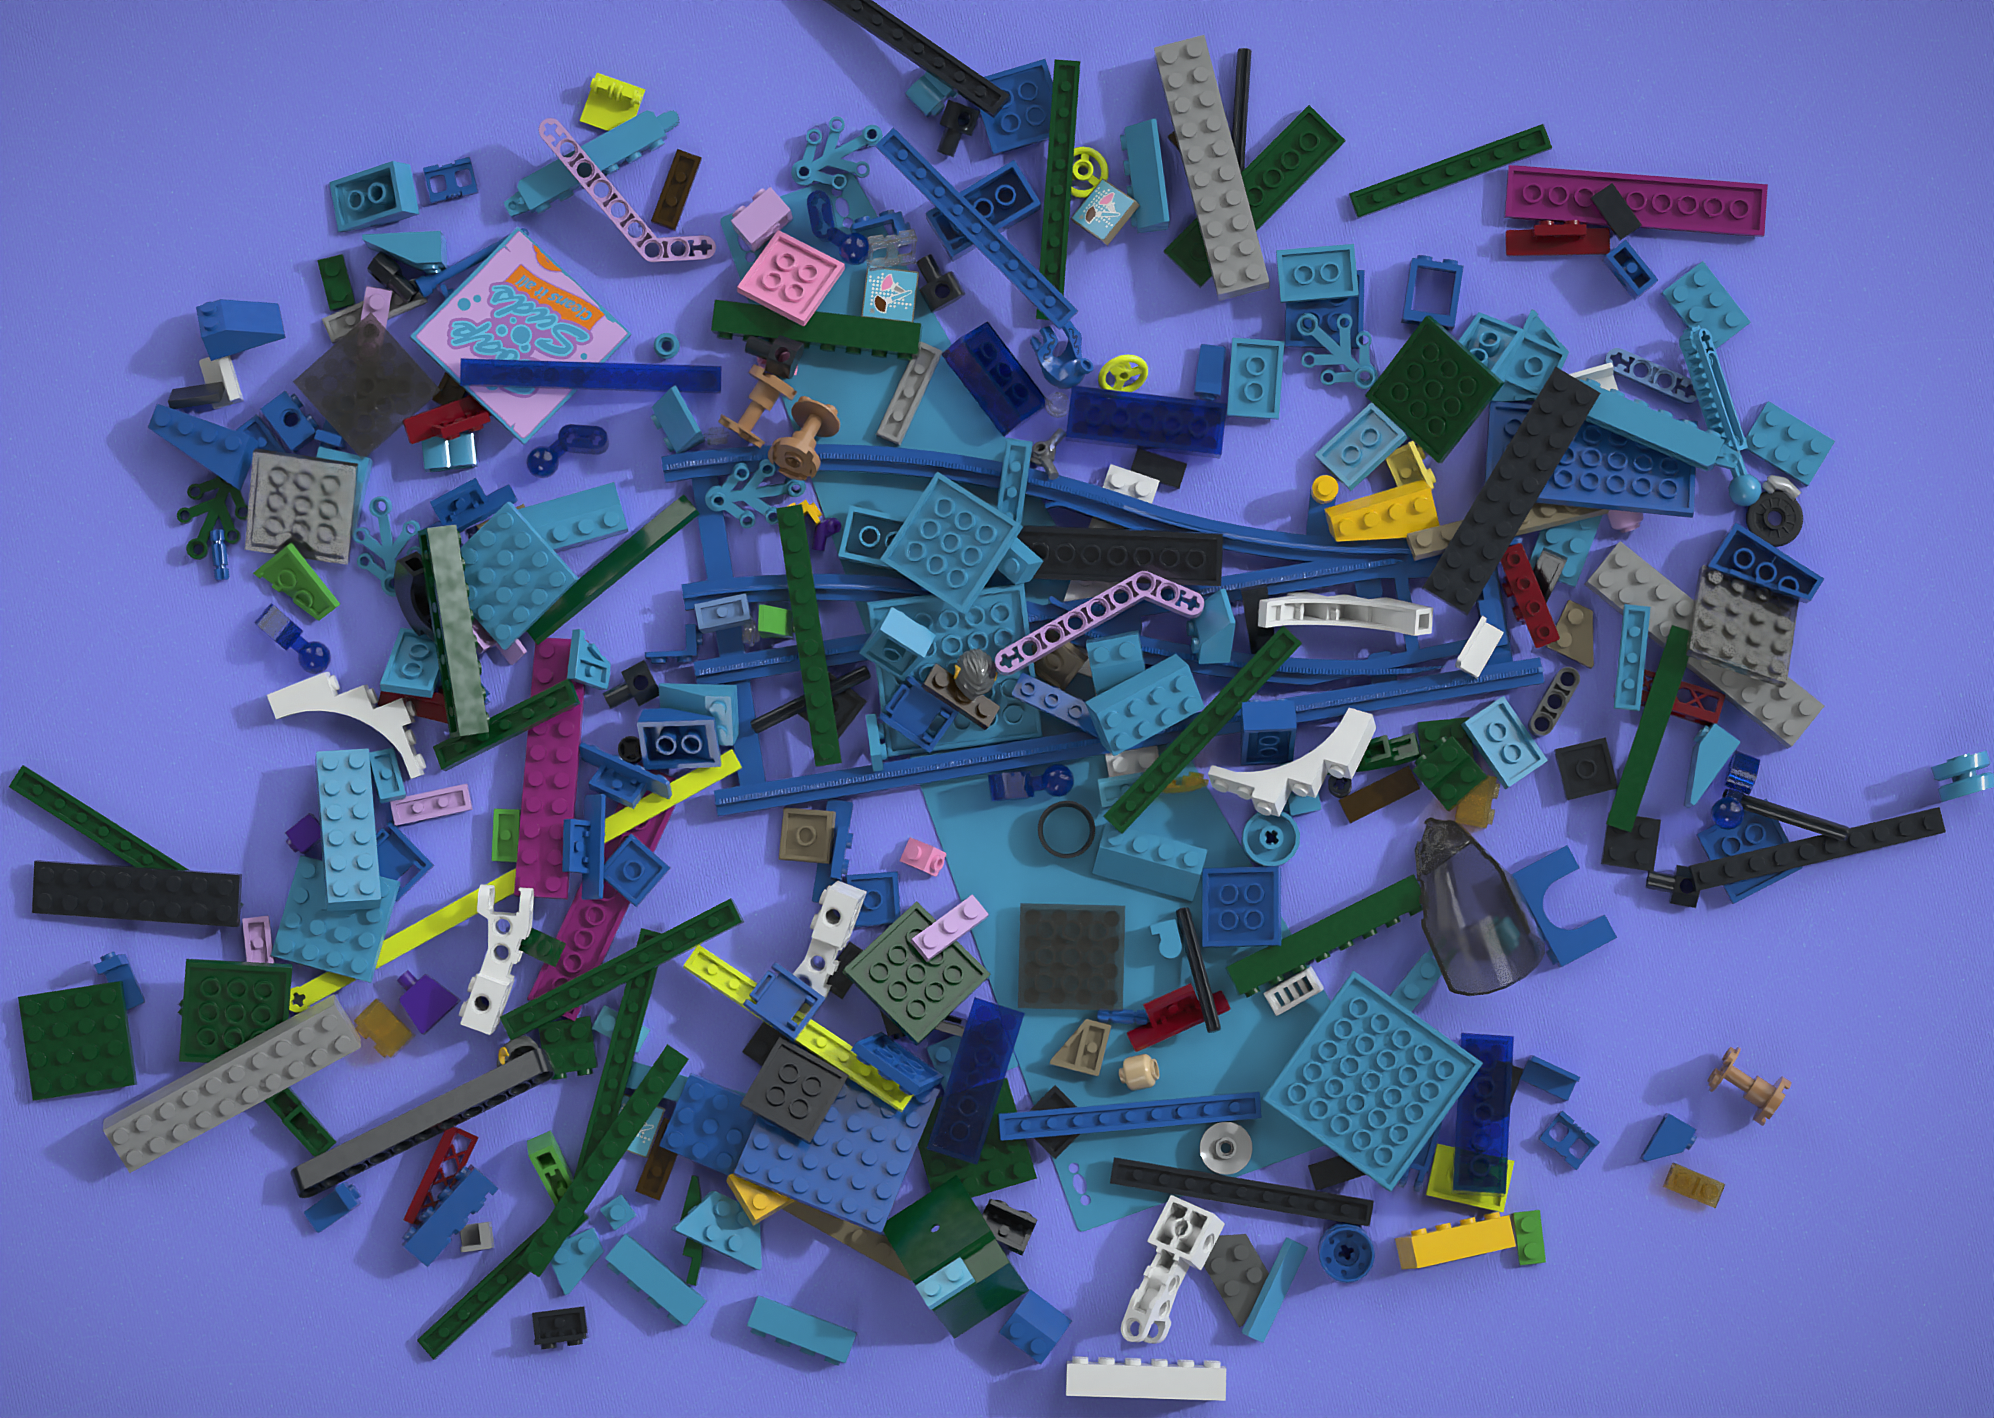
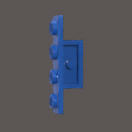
M474 478L430 501L440 521L426 528L456 525L457 531L461 533L468 527L484 521L489 516L495 514L507 502L514 504L518 500L509 484L486 496L478 480Z
M1025 673L1020 675L1011 694L1012 697L1099 738L1084 699L1073 697L1059 687L1050 686Z
M583 742L579 745L581 759L599 768L588 783L590 790L604 794L606 797L632 809L636 807L647 790L666 799H670L672 796L670 782L664 776L652 774L640 765H632L618 755H610L603 752L595 745H588Z
M604 794L585 795L584 820L564 819L562 872L582 874L583 900L603 898L606 796Z
M835 799L827 800L826 811L836 812L831 864L817 863L812 895L813 902L819 903L824 889L827 890L829 885L832 886L837 881L841 882L842 874L847 875L849 859H845L846 848L851 849L853 833H849L853 810L852 802Z

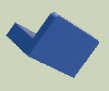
M1530 1055L1520 1080L1568 1101L1576 1082L1580 1080V1076L1534 1055Z

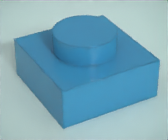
M622 1194L600 1209L615 1231L637 1216Z

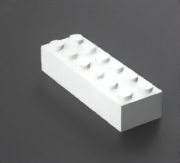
M1072 1356V1361L1066 1362V1396L1226 1401V1367L1221 1366L1220 1361L1204 1360V1365H1194L1193 1360H1177V1364H1168L1167 1359H1151V1364L1141 1363L1140 1358H1125V1363H1115V1359L1112 1357H1098V1362H1088V1357Z

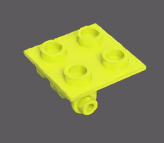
M596 73L595 78L592 79L590 84L591 90L580 122L610 131L637 116L646 89Z

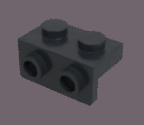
M989 1199L982 1216L995 1235L996 1241L1001 1247L1022 1256L1038 1220L1027 1211H1018L1009 1207L1004 1201Z
M585 1306L532 1313L535 1336L534 1345L541 1344V1349L556 1348V1342L567 1341V1346L583 1344V1339L589 1338Z

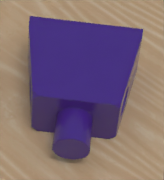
M407 970L397 979V982L406 990L399 998V1001L419 1032L423 1035L432 1029L461 1001L428 974L417 980Z

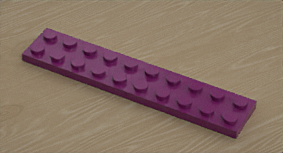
M1517 165L1508 166L1504 218L1548 220L1554 222L1579 220L1580 224L1609 226L1590 198L1613 183L1642 224L1640 228L1764 237L1768 184Z
M547 638L539 645L535 643L531 697L567 679L571 639ZM572 681L581 704L528 730L514 896L520 897L519 888L521 887L533 888L534 898L568 900L570 872H562L564 819H574L580 755L579 745L581 743L585 685Z
M638 762V763H637V765H640V766L643 767V763H641V762ZM656 769L646 770L652 774L664 776L670 783L677 780ZM647 790L642 798L648 796L653 792ZM619 803L614 814L628 806ZM676 805L605 843L604 864L630 834H633L654 853ZM604 879L603 898L597 900L582 899L581 883L556 936V939L566 943V946L556 967L544 962L527 998L531 1001L602 965L631 903ZM582 1006L562 1016L575 1021Z

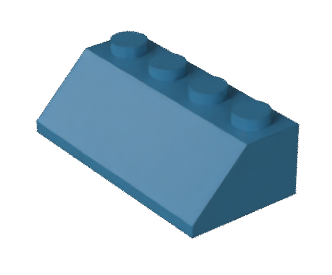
M1150 119L1125 127L1124 135H1120L1122 151L1127 150L1128 160L1123 161L1125 176H1130L1131 186H1126L1127 195L1140 205L1130 217L1131 226L1137 228V233L1168 230L1170 222L1157 120Z
M614 482L517 509L556 553L628 532Z
M1106 822L1092 874L1193 902L1207 850L1128 828L1121 834L1109 822Z

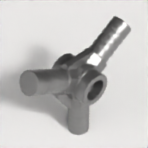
M1058 428L1048 441H1040L1032 446L1030 462L1044 467L1050 480H1055L1059 476L1053 461L1055 459L1056 446L1066 436V432L1061 428Z

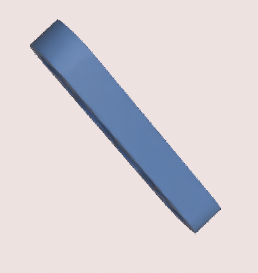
M1620 348L1610 350L1605 356V364H1613L1610 356L1615 357L1616 354L1621 355L1620 360L1625 363L1629 362V358L1634 360L1629 366L1628 373L1623 371L1626 368L1625 365L1618 364L1617 367H1614L1613 373L1684 404H1691L1698 399L1692 380L1688 377ZM1643 364L1647 367L1648 373L1644 378L1635 376L1633 372L1635 365ZM1661 374L1668 375L1672 381L1671 386L1661 388L1657 383L1658 376ZM1677 379L1681 381L1678 386L1686 388L1688 385L1692 386V392L1695 393V396L1690 395L1688 398H1685V392L1680 389L1676 390V394L1672 393L1671 391L1676 386Z

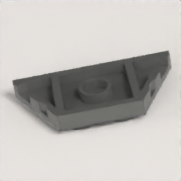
M1246 1234L1219 1235L1204 1267L1237 1325L1241 1327L1249 1317L1269 1273Z

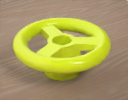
M1089 147L1074 148V156L1081 154V159L1073 165L1072 181L1076 179L1080 181L1087 180L1094 187L1088 190H1078L1071 187V195L1087 198L1102 178L1106 181L1108 180L1109 169L1105 158L1098 151ZM1089 156L1093 157L1100 165V179L1093 175V165L1089 161ZM1083 167L1087 169L1088 173L1080 175L1078 170Z
M1135 355L1117 356L1109 360L1101 368L1098 375L1099 386L1104 392L1111 395L1132 393L1146 381L1148 366L1142 358ZM1129 362L1135 363L1138 366L1131 368ZM1109 371H1111L1116 380L1113 387L1106 382V375ZM1140 374L1135 382L1123 387L1125 381L1129 380L1130 377Z

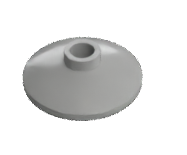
M1220 1122L1208 1128L1203 1134L1200 1142V1155L1205 1165L1212 1171L1225 1175L1234 1174L1248 1164L1252 1155V1141L1246 1130L1238 1124ZM1223 1143L1230 1145L1231 1149L1228 1153L1221 1151Z

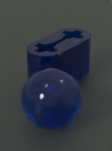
M821 190L811 192L807 198V208L813 234L820 241L831 242L839 248V255L845 263L850 265L864 263L871 253L869 240L860 233H850L847 235L838 229L831 198ZM819 198L826 202L822 204V214L820 210L816 206H814L818 203ZM823 220L828 227H831L827 229V234L825 235L819 231L823 228Z
M565 425L559 430V439L549 447L538 446L530 451L526 459V465L529 472L535 477L548 478L557 471L559 458L566 452L595 455L606 452L609 447L608 435L599 426ZM570 434H574L575 439L572 440V443L567 442V438L570 437ZM596 436L601 438L598 445H594L592 441L595 440Z
M271 603L254 622L286 651L291 647L297 652L299 665L304 671L318 674L325 671L330 665L331 653L329 648L319 641L308 642L301 636L304 631L274 604Z
M1737 750L1734 751L1726 772L1724 786L1729 787L1727 795L1715 802L1711 812L1714 823L1721 829L1726 830L1737 828L1744 820V808L1740 802L1743 794L1749 795L1751 793L1760 765V759Z
M1062 764L1051 765L1044 771L1043 775L1032 776V771L988 775L991 802L1033 798L1035 797V791L1043 790L1053 797H1062L1072 790L1074 776L1072 771Z

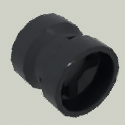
M625 737L618 744V753L624 761L634 764L642 760L640 740L637 737Z

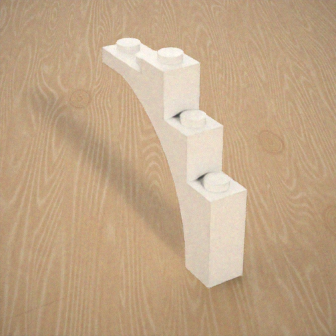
M1304 591L1288 593L1287 597L1260 600L1258 626L1267 628L1282 625H1336L1379 629L1417 636L1432 633L1433 607L1387 597L1364 599L1346 594L1327 597Z
M330 672L321 673L267 695L276 719L305 711H329L361 720L383 734L397 748L403 757L411 779L425 774L423 771L426 768L425 761L421 754L416 753L414 744H416L414 733L411 729L407 730L406 725L415 722L414 716L417 715L412 701L407 702L406 698H401L377 708L375 703H378L377 695L373 688L369 689L368 685H362L338 695L337 690L340 689L335 675H330Z
M1348 708L1341 723L1322 744L1305 756L1277 768L1255 772H1234L1212 765L1208 772L1211 785L1217 791L1223 793L1228 791L1237 794L1243 799H1252L1255 810L1263 815L1268 816L1271 814L1279 817L1291 791L1302 797L1310 796L1316 798L1327 773L1337 778H1353L1376 730L1373 715Z

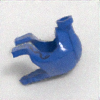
M1068 321L1062 327L1068 337V343L1064 352L1058 357L1053 356V350L1058 344V338L1050 326L1039 330L1043 337V344L1036 337L1032 336L1030 339V345L1035 352L1044 378L1051 385L1059 389H1070L1077 386L1084 379L1085 374H1089L1094 368L1090 360L1082 358V335L1072 322Z

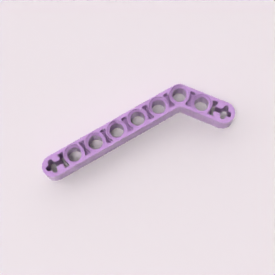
M547 118L540 123L538 130L541 138L645 260L650 262L698 260L713 256L716 245L713 239L708 236L657 238L559 121ZM546 123L549 125L556 124L555 132L559 137L562 133L566 135V138L560 140L556 147L551 144V142L555 141L552 135L545 136L543 133L546 130L544 127ZM565 142H569L575 147L573 156L569 158L563 157L560 153V146ZM582 162L588 163L592 168L590 176L586 178L580 177L577 173V166ZM600 182L605 183L609 189L608 194L603 198L597 197L594 193V186ZM618 202L622 203L626 210L625 214L620 218H616L611 214V206ZM636 222L641 225L642 234L639 237L633 238L628 234V226ZM688 240H693L692 245H700L701 240H705L706 244L711 245V249L706 250L705 255H702L700 250H692L694 256H689L690 246ZM681 241L685 245V251L681 256H675L671 253L672 243ZM653 242L658 245L659 253L657 256L650 258L645 254L644 249L648 243Z
M1141 571L1001 650L995 657V666L1000 674L1004 676L1012 675L1142 600H1147L1192 619L1197 618L1203 612L1204 599L1195 591L1150 572ZM1139 579H1148L1151 587L1146 591L1138 589L1136 583ZM1164 589H1171L1175 593V598L1171 601H1165L1160 593ZM1123 591L1128 595L1129 599L1127 602L1119 604L1114 600V594ZM1180 593L1184 594L1183 601L1190 603L1194 599L1197 601L1196 606L1199 608H1193L1192 611H1189L1188 604L1182 601L1180 607L1176 606ZM1096 604H1100L1105 608L1106 612L1103 616L1096 617L1091 613V608ZM1073 617H1078L1082 620L1083 625L1080 629L1073 630L1068 626V621ZM1050 630H1055L1060 634V639L1055 643H1050L1045 638L1046 633ZM1027 643H1032L1037 647V652L1032 656H1027L1022 651L1023 646ZM1017 649L1019 657L1023 661L1019 663V659L1016 658L1011 662V668H1008L1006 665L1001 666L1002 658L1012 659L1015 657L1014 650Z

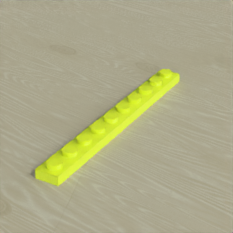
M697 946L683 965V968L755 1015L743 1003L748 999L755 1005L757 1004L749 995L758 983L702 946ZM797 1011L791 1020L799 1025L806 1015ZM812 1019L794 1041L824 1062L848 1074V1078L901 1113L914 1096L901 1091L900 1085L892 1079L887 1080L880 1076L878 1069L871 1064L866 1065L856 1058L857 1054L851 1051L853 1048L851 1045Z

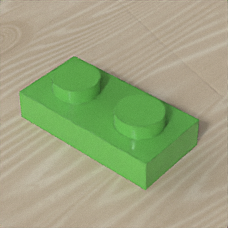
M494 809L492 861L517 862L521 810Z
M1540 1210L1513 1212L1519 1265L1545 1263L1546 1257Z

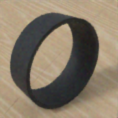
M1060 801L1054 803L1040 817L1038 823L1040 842L1054 856L1060 858L1079 856L1090 847L1094 840V819L1090 812L1077 802ZM1061 807H1072L1079 810L1087 818L1090 827V834L1086 844L1077 852L1070 854L1054 851L1048 846L1043 836V825L1047 816L1052 811Z

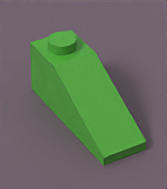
M759 605L758 632L761 637L793 639L795 629L792 610Z
M550 1130L527 1140L528 1156L556 1207L574 1178Z

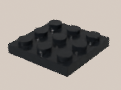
M779 1037L740 1106L805 1143L810 1144L849 1075Z

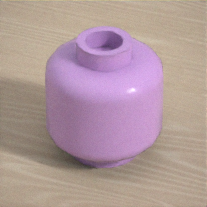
M1610 510L1607 514L1612 528L1620 530L1621 533L1640 527L1639 523L1643 520V513Z

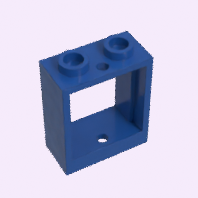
M1417 255V258H1412L1410 262L1401 323L1419 325L1426 316H1432L1446 330L1453 331L1464 266L1458 265V261L1452 259H1443V262L1432 261L1433 257ZM1417 268L1455 274L1449 315L1411 310Z

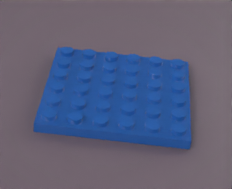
M791 1040L789 1041L790 1043L794 1044L795 1046H797V1047L803 1049L804 1051H806V1052L812 1054L811 1052H809L808 1050H806L805 1048H803L802 1046H800V1045L797 1044L796 1042H793V1041H791ZM848 1078L810 1144L758 1116L735 1169L734 1176L881 1235L940 1090L933 1087L913 1096L901 1113Z

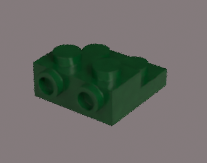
M1445 736L1434 745L1436 750L1429 756L1425 753L1414 762L1416 767L1412 771L1428 790L1434 794L1445 809L1450 812L1489 777L1456 738L1451 736L1448 739Z
M591 1016L579 1017L575 1021L571 1019L553 1021L539 1027L541 1048L546 1050L555 1073L551 1080L567 1078L566 1073L577 1071V1076L593 1074L592 1069L598 1068Z

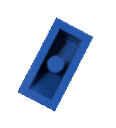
M1666 1113L1640 1159L1651 1161L1682 1153L1685 1148L1690 1150L1697 1138L1694 1135L1696 1129L1670 1113Z

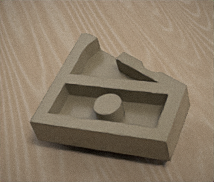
M1568 600L1556 624L1560 639L1547 644L1546 648L1591 669L1594 665L1593 611Z
M1086 1019L1050 1060V1064L1099 1076L1111 1025Z

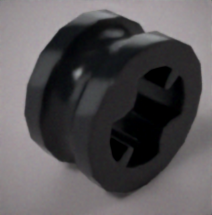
M1333 775L1329 777L1328 789L1334 797L1343 798L1351 792V779L1345 777L1337 778ZM1337 780H1342V783L1346 782L1344 789H1338V786L1334 787Z

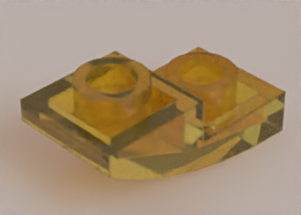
M1189 772L1188 776H1182L1181 785H1176L1177 780H1173L1161 794H1182L1196 791L1208 786L1209 780L1204 779V774Z
M1672 1163L1663 1187L1716 1208L1725 1184Z

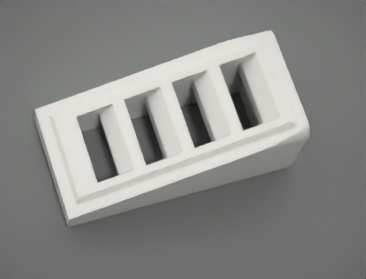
M1310 966L1263 994L1275 1015L1278 1016L1321 992L1324 988ZM1307 976L1313 987L1312 990H1309L1303 977ZM1296 981L1304 993L1301 996L1293 984ZM1285 987H1288L1294 997L1293 1001H1290L1284 990ZM1276 992H1279L1285 1003L1282 1007L1274 994Z

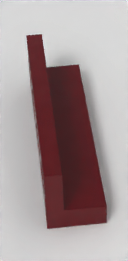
M1644 669L1643 687H1646L1648 691L1642 690L1641 706L1645 707L1651 689L1649 684L1653 683L1656 672ZM1681 681L1679 690L1682 688L1689 690L1693 700L1683 703L1679 702L1676 696L1670 715L1708 727L1717 724L1726 695ZM1707 696L1718 699L1715 712L1705 710L1700 700ZM1696 702L1698 707L1692 706L1691 704Z
M456 1126L444 1132L407 1210L404 1221L416 1225L421 1223L418 1217L422 1209L429 1206L434 1207L439 1202V1200L434 1201L431 1190L433 1185L444 1182L445 1187H449L447 1180L453 1178L449 1187L451 1188L457 1181L454 1178L456 1174L445 1177L442 1168L444 1162L455 1158L458 1166L457 1172L463 1166H466L479 1139L478 1136ZM457 1134L471 1139L467 1150L460 1153L456 1152L453 1144ZM450 1149H452L454 1155L447 1157ZM465 1154L460 1163L458 1156ZM439 1173H441L442 1179L436 1181ZM429 1196L431 1203L425 1205V1202Z

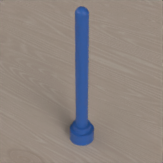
M521 229L527 236L529 235L527 229ZM507 237L431 277L430 275L426 277L422 275L414 279L421 296L425 298L433 294V290L436 289L438 284L486 260Z

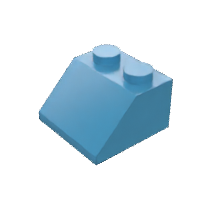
M1219 589L1204 601L1201 615L1197 618H1192L1186 623L1187 636L1192 638L1191 650L1192 653H1196L1199 664L1230 663L1236 622L1226 589Z
M891 607L882 617L859 654L904 681L924 659L936 635L925 626L907 617L903 612Z

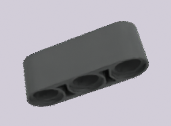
M1565 667L1556 673L1529 720L1528 729L1531 734L1536 737H1543L1553 730L1579 685L1580 675L1577 670L1572 667ZM1563 673L1572 675L1574 680L1572 686H1564L1561 683L1560 677ZM1555 695L1560 699L1561 704L1558 709L1549 707L1547 703L1549 696ZM1537 718H1543L1547 721L1548 727L1546 731L1541 732L1535 728L1534 722Z

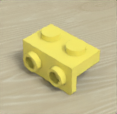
M1410 441L1408 444L1397 448L1385 461L1397 487L1424 479L1430 486L1431 491H1433V483H1436L1435 476L1431 468H1425L1422 461L1426 459L1425 454L1419 445H1415L1414 441Z

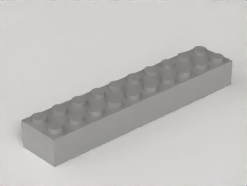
M1201 35L1155 47L1154 56L1218 300L1221 301L1268 289L1269 278L1205 36Z
M1621 541L1616 544L1584 584L1621 615H1623L1624 604L1651 607L1648 636L1663 649L1671 625L1696 632L1697 636L1686 667L1714 690L1725 694V699L1787 749L1794 745L1824 708L1821 702L1764 656L1754 651L1749 644Z
M334 994L105 1118L103 1121V1132L129 1173L358 1050L361 1048L360 1036Z

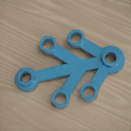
M835 116L829 121L830 132L823 156L815 161L813 159L816 147L822 141V134L817 129L809 130L806 135L808 143L803 160L797 161L791 170L793 180L802 186L810 185L816 181L833 186L835 190L841 191L847 186V179L843 174L832 176L819 170L829 166L854 173L859 178L867 177L870 173V167L866 162L860 161L855 163L841 158L865 145L875 147L883 138L881 129L876 125H868L863 129L862 135L836 149L840 133L845 128V123L841 117ZM840 121L842 123L841 128L834 129L832 127L833 122ZM869 131H875L877 137L870 139L867 137ZM813 133L819 135V139L815 142L809 139ZM861 165L867 168L864 174L857 172V168ZM802 168H807L809 170V174L807 176H801L799 174V171ZM837 178H842L844 180V184L842 186H836L834 184V181Z
M1305 313L1301 315L1297 322L1298 331L1306 336H1314L1332 353L1315 354L1312 351H1306L1301 358L1303 366L1312 368L1315 365L1344 364L1351 371L1335 373L1330 368L1324 369L1320 376L1321 382L1324 385L1354 382L1360 389L1371 388L1378 379V372L1370 364L1369 345L1372 341L1370 333L1361 331L1356 336V344L1360 347L1358 363L1351 356L1350 328L1353 320L1349 314L1344 313L1337 318V326L1340 329V345L1318 326V320L1313 314ZM1347 318L1350 323L1348 326H1342L1340 320ZM1310 319L1313 325L1307 328L1303 325V321ZM1360 336H1367L1369 341L1366 344L1360 343ZM1308 355L1314 358V362L1311 364L1306 363L1304 360ZM1364 371L1370 374V378L1367 380H1363L1360 377V374ZM1325 373H1331L1333 379L1326 381L1323 376Z
M764 459L759 463V468L743 488L732 491L738 481H744L749 477L748 466L744 463H738L733 467L732 474L722 486H713L707 491L705 502L708 508L713 511L726 510L739 519L741 526L744 528L754 526V514L751 511L742 510L733 502L744 501L763 514L769 524H777V516L775 518L768 517L770 513H777V507H771L759 498L782 494L799 497L805 492L806 485L804 480L799 481L787 477L784 483L758 487L765 477H770L775 473L774 463L772 465L769 459ZM765 465L771 466V469L768 471L762 470ZM739 469L746 470L742 475L737 474ZM794 485L800 486L796 491L791 490ZM716 497L723 498L721 502H714ZM747 516L752 518L749 522H743V519Z
M378 496L371 500L369 510L373 516L378 517L382 545L370 536V531L365 527L355 529L353 539L357 543H362L385 561L386 570L374 563V557L370 553L359 555L357 564L360 568L367 569L381 580V588L385 594L396 597L395 588L391 585V580L394 579L396 558L410 538L418 534L417 531H420V525L414 520L404 523L403 531L393 543L388 515L392 510V503L389 498ZM380 501L384 502L386 505V509L384 511L379 509L378 505ZM409 524L414 525V533L408 531L407 527ZM359 531H363L365 533L364 540L359 539ZM419 546L411 547L407 551V555L412 554L413 550H417L421 555ZM364 556H366L369 559L368 566L362 563V558Z

